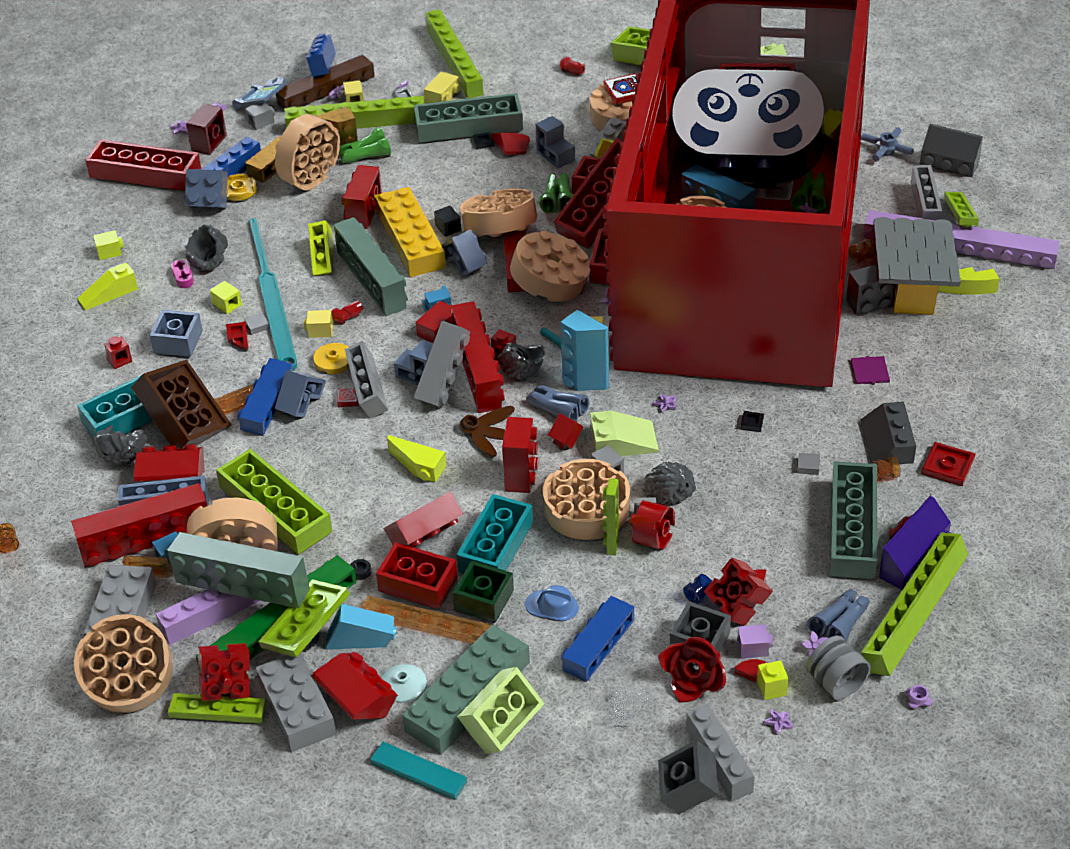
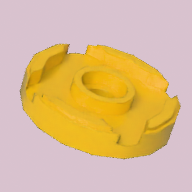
M235 174L228 177V200L241 201L250 198L256 193L257 184L253 177L250 178L246 174Z
M328 343L319 347L313 355L316 369L331 375L340 374L349 369L345 352L348 346L342 343Z

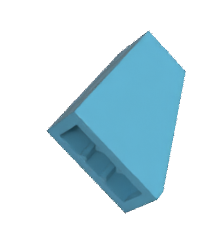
M341 604L327 630L326 649L386 647L390 639L393 640L396 634L394 616Z

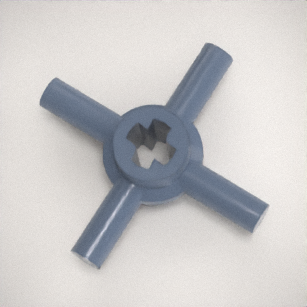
M896 127L892 133H882L880 138L865 133L861 137V140L876 144L879 149L873 156L874 161H879L883 155L889 156L894 154L895 150L908 155H912L914 152V148L898 144L896 138L902 132L899 127Z

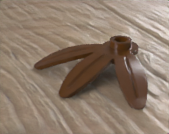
M513 406L502 407L479 418L474 415H466L460 421V429L467 434H471L472 441L481 452L488 456L496 457L497 452L487 438L503 440L505 429L490 426L505 420L515 411V408Z

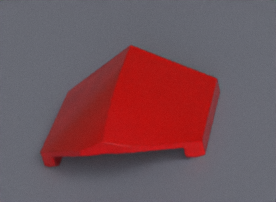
M491 133V137L504 155L526 154L530 142L528 135L520 133Z

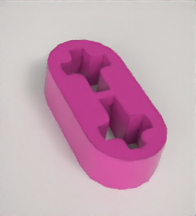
M183 259L174 261L172 263V271L178 287H191L194 280L189 263Z

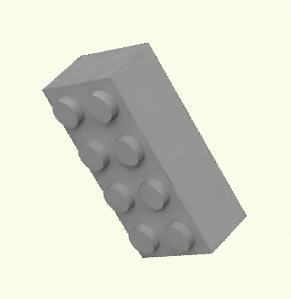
M108 565L85 628L84 636L92 629L93 625L111 616L128 614L145 619L156 587L152 567Z
M301 653L297 658L287 655L256 667L259 685L291 752L336 735L333 716Z

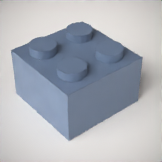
M186 169L185 206L190 208L226 209L228 172L223 170Z
M162 309L149 335L153 353L191 357L203 332L200 314Z

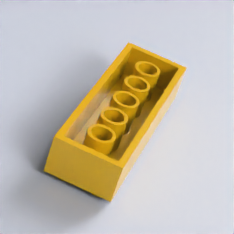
M410 187L374 195L376 213L410 278L446 268L445 251Z

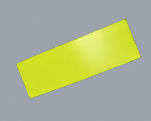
M972 267L959 269L960 287L939 286L938 290L945 293L965 295L997 293L999 277L994 269L977 272Z

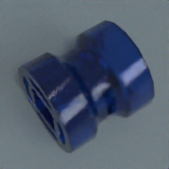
M699 574L695 577L693 583L690 582L684 586L683 592L685 597L690 602L700 604L704 600V596H707L704 590L712 580L705 574Z

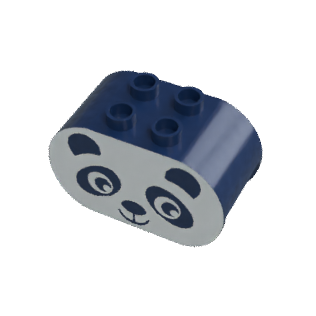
M704 70L694 74L685 81L679 89L673 104V123L681 154L689 167L698 164L737 182L755 181V186L771 189L777 186V182L797 180L805 176L807 172H810L817 165L825 148L824 107L821 94L813 81L799 72L785 70Z

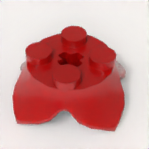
M691 637L683 643L670 645L658 656L661 668L672 675V691L680 703L694 701L700 698L705 691L719 692L726 685V672L720 661L721 655L712 644L703 638ZM691 663H696L699 666V669L697 670L693 668L694 664Z

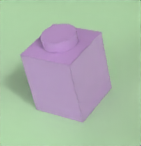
M766 624L738 626L737 642L741 659L769 656V647H773L772 634L767 632Z

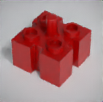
M731 557L721 569L724 575L720 579L714 578L704 590V593L713 603L722 606L720 610L722 613L730 615L732 622L745 626L756 613L753 609L756 604L762 605L772 594L773 590L762 579L755 577L757 573L746 562Z
M246 643L228 644L227 650L219 651L217 645L198 647V663L201 673H199V693L202 701L221 700V694L229 693L231 699L250 697V679L246 672L250 671L249 650Z

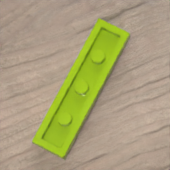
M945 191L944 200L958 224L967 228L978 226L979 217L964 193Z
M610 478L608 487L603 489L602 498L603 501H606L603 505V516L607 517L604 518L603 531H607V533H604L603 546H607V555L616 556L619 542V479Z
M173 693L168 714L169 718L262 723L267 702L264 698L231 699L230 696H221V700L202 701L199 694Z

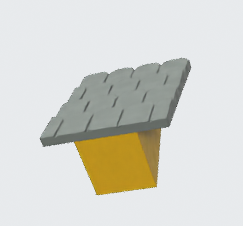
M887 217L873 219L878 283L895 284L893 293L894 313L933 315L939 286L960 287L959 265L951 222L942 219L935 221L927 219L910 220L907 218L890 219Z

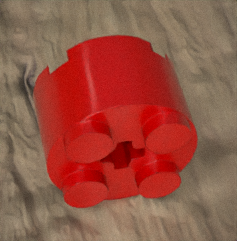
M642 500L637 513L632 514L630 518V526L633 527L632 542L656 549H665L673 534L669 533L670 526H675L674 509L666 505Z

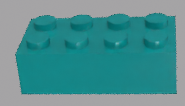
M140 376L77 405L81 422L93 438L98 431L103 430L109 425L113 426L114 432L121 431L123 434H126L153 421L131 388Z
M492 494L456 554L458 573L464 574L471 561L507 571L533 524V505Z

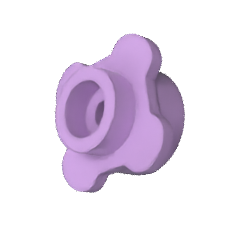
M915 685L905 691V696L909 698V706L916 709L918 706L929 707L932 705V699L929 698V691L925 686Z

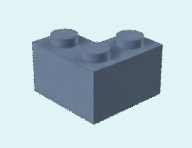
M550 116L535 124L536 152L558 169L575 161V146L564 139V125L554 116Z
M471 229L441 244L445 251L446 262L454 260L462 276L488 264L484 251L478 245L477 236Z
M421 340L413 351L406 349L394 362L395 377L418 385L433 343Z
M286 370L282 377V386L274 409L293 416L305 417L310 399L321 398L326 380L307 373Z

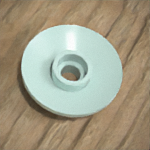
M410 664L393 666L381 677L398 694L395 702H409L418 698L424 692L427 684L424 672Z

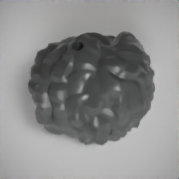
M203 224L198 230L195 229L192 237H189V241L185 245L186 259L190 262V266L200 271L215 269L224 261L223 253L228 247V240L224 234L211 225Z
M510 342L506 344L502 353L499 354L498 361L504 373H507V376L520 380L525 379L529 375L536 373L540 366H542L543 356L545 355L543 345L522 346Z
M109 425L103 430L98 431L94 436V440L101 456L113 461L117 466L131 464L136 459V453L142 451V447L147 442V436L143 430H136L133 433L124 435L121 431L114 432L113 426Z
M669 461L660 463L652 468L651 473H647L645 483L643 484L644 487L642 488L647 498H656V503L669 502L671 504L682 502L684 498L692 496L696 490L692 471L685 465Z

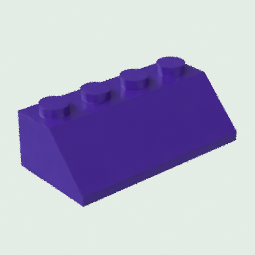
M929 496L883 547L879 578L901 590L904 589L940 533H951L949 532L951 522L934 497Z

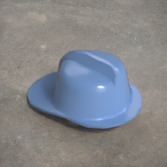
M553 585L545 590L535 591L527 597L525 602L526 609L530 614L558 621L570 620L575 617L579 609L577 600L566 587L561 585Z

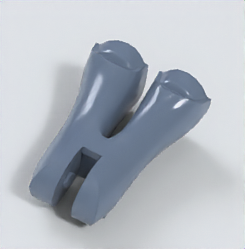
M538 385L526 398V402L534 407L545 410L556 417L560 413L576 422L578 415H584L590 405L587 395L559 392L545 385Z
M852 589L846 590L836 602L809 618L807 626L817 636H824L827 632V638L841 636L847 642L852 627L865 612L870 600L861 595L855 601L857 592Z

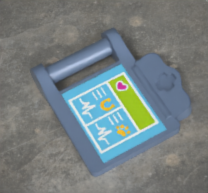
M276 77L268 80L264 86L253 84L248 92L239 99L236 98L232 101V106L239 110L244 105L264 103L285 87L287 82L284 77Z

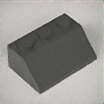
M930 123L921 150L920 164L931 165L933 168L973 177L979 166L983 136Z
M904 402L882 403L860 419L871 464L882 466L914 463L916 443Z

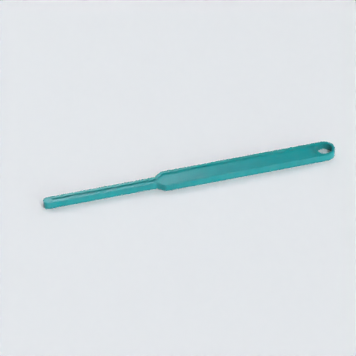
M251 218L250 225L262 270L258 279L277 358L284 362H294L293 370L297 368V359L276 275L269 271L256 218Z

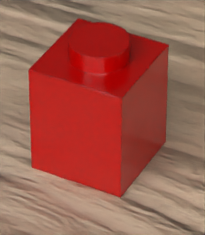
M559 413L548 436L554 439L553 444L564 448L566 445L572 449L584 427Z

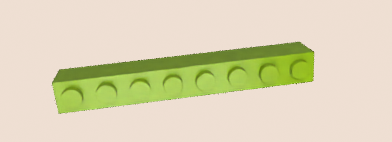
M441 9L426 12V29L452 74L459 76L460 87L467 99L483 96V79Z
M424 96L285 108L286 128L292 120L301 115L312 114L315 116L349 107L354 115L356 129L415 124L414 105L424 104Z
M940 533L861 653L871 666V674L885 676L892 674L968 556L961 534Z

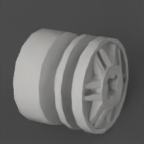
M833 636L823 641L810 655L806 665L807 672L818 683L822 684L824 689L836 700L845 699L856 692L866 681L871 669L869 662L858 652H854L853 647L847 644L846 640L841 636Z

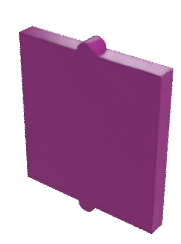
M884 356L851 358L856 384L875 385V383H890Z

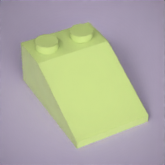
M611 410L590 413V428L595 451L609 445L620 456L659 452L651 420Z

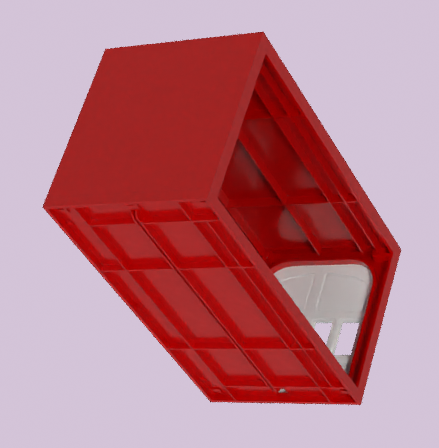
M658 0L655 18H653L652 28H650V39L647 40V50L644 51V61L641 63V72L638 74L635 95L632 97V106L629 109V118L626 120V130L623 131V142L620 143V155H617V167H614L613 180L610 181V193H607V206L603 208V219L607 220V223L604 224V235L607 236L605 252H608L605 267L609 269L606 276V284L610 285L607 291V300L611 302L608 305V316H611L609 331H612L609 346L613 347L610 353V361L614 363V370L833 387L861 147L870 0ZM762 8L806 10L805 28L761 26ZM761 37L804 39V56L761 54ZM721 63H795L796 72L803 73L817 86L823 101L824 115L830 108L834 112L838 109L843 114L839 144L825 134V148L822 157L810 171L813 172V178L816 179L818 172L824 173L826 176V209L819 213H807L803 210L798 211L791 206V199L802 185L804 176L790 182H777L776 187H786L789 189L787 199L766 198L767 189L759 188L758 197H755V209L677 204L680 202V199H683L681 174L690 168L681 154L673 123V104L679 89L685 81L698 72L720 69ZM740 181L744 185H755V181ZM810 192L809 197H808V204H809V206H810V196H811L812 192Z

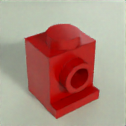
M499 329L491 337V347H493L495 354L494 360L498 361V356L502 353L506 344L510 342L517 344L516 335Z
M113 336L109 339V342L104 343L106 359L114 369L133 362L129 345L122 336ZM121 355L124 356V357H122V358L116 360V357H119V356H121Z

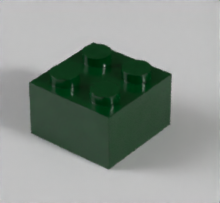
M471 561L453 591L454 610L496 623L514 591L513 573Z

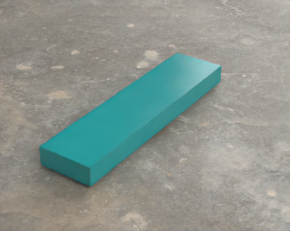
M384 741L370 759L371 764L454 800H456L467 783L466 776Z

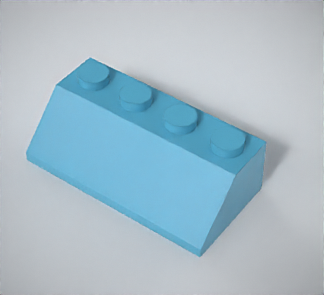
M576 310L561 321L563 383L577 391L606 390L609 388L608 327Z

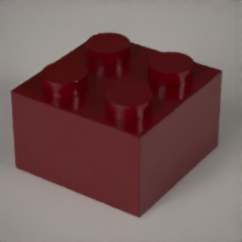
M203 103L186 122L191 150L194 152L211 155L227 136L222 107Z

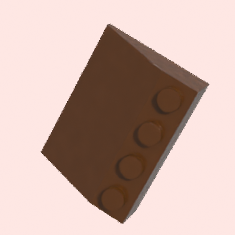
M187 359L144 373L131 387L169 444L176 445V449L184 448L186 444L198 445L232 425Z

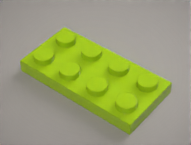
M311 580L309 583L310 590L300 607L289 606L258 641L261 648L297 658L350 595L348 589Z

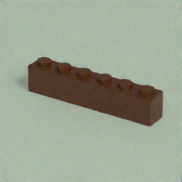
M362 54L332 66L327 74L314 77L310 75L287 84L275 94L277 104L284 111L285 108L302 107L329 96L331 91L337 88V86H342L345 82L359 80L363 82L375 77L374 65Z

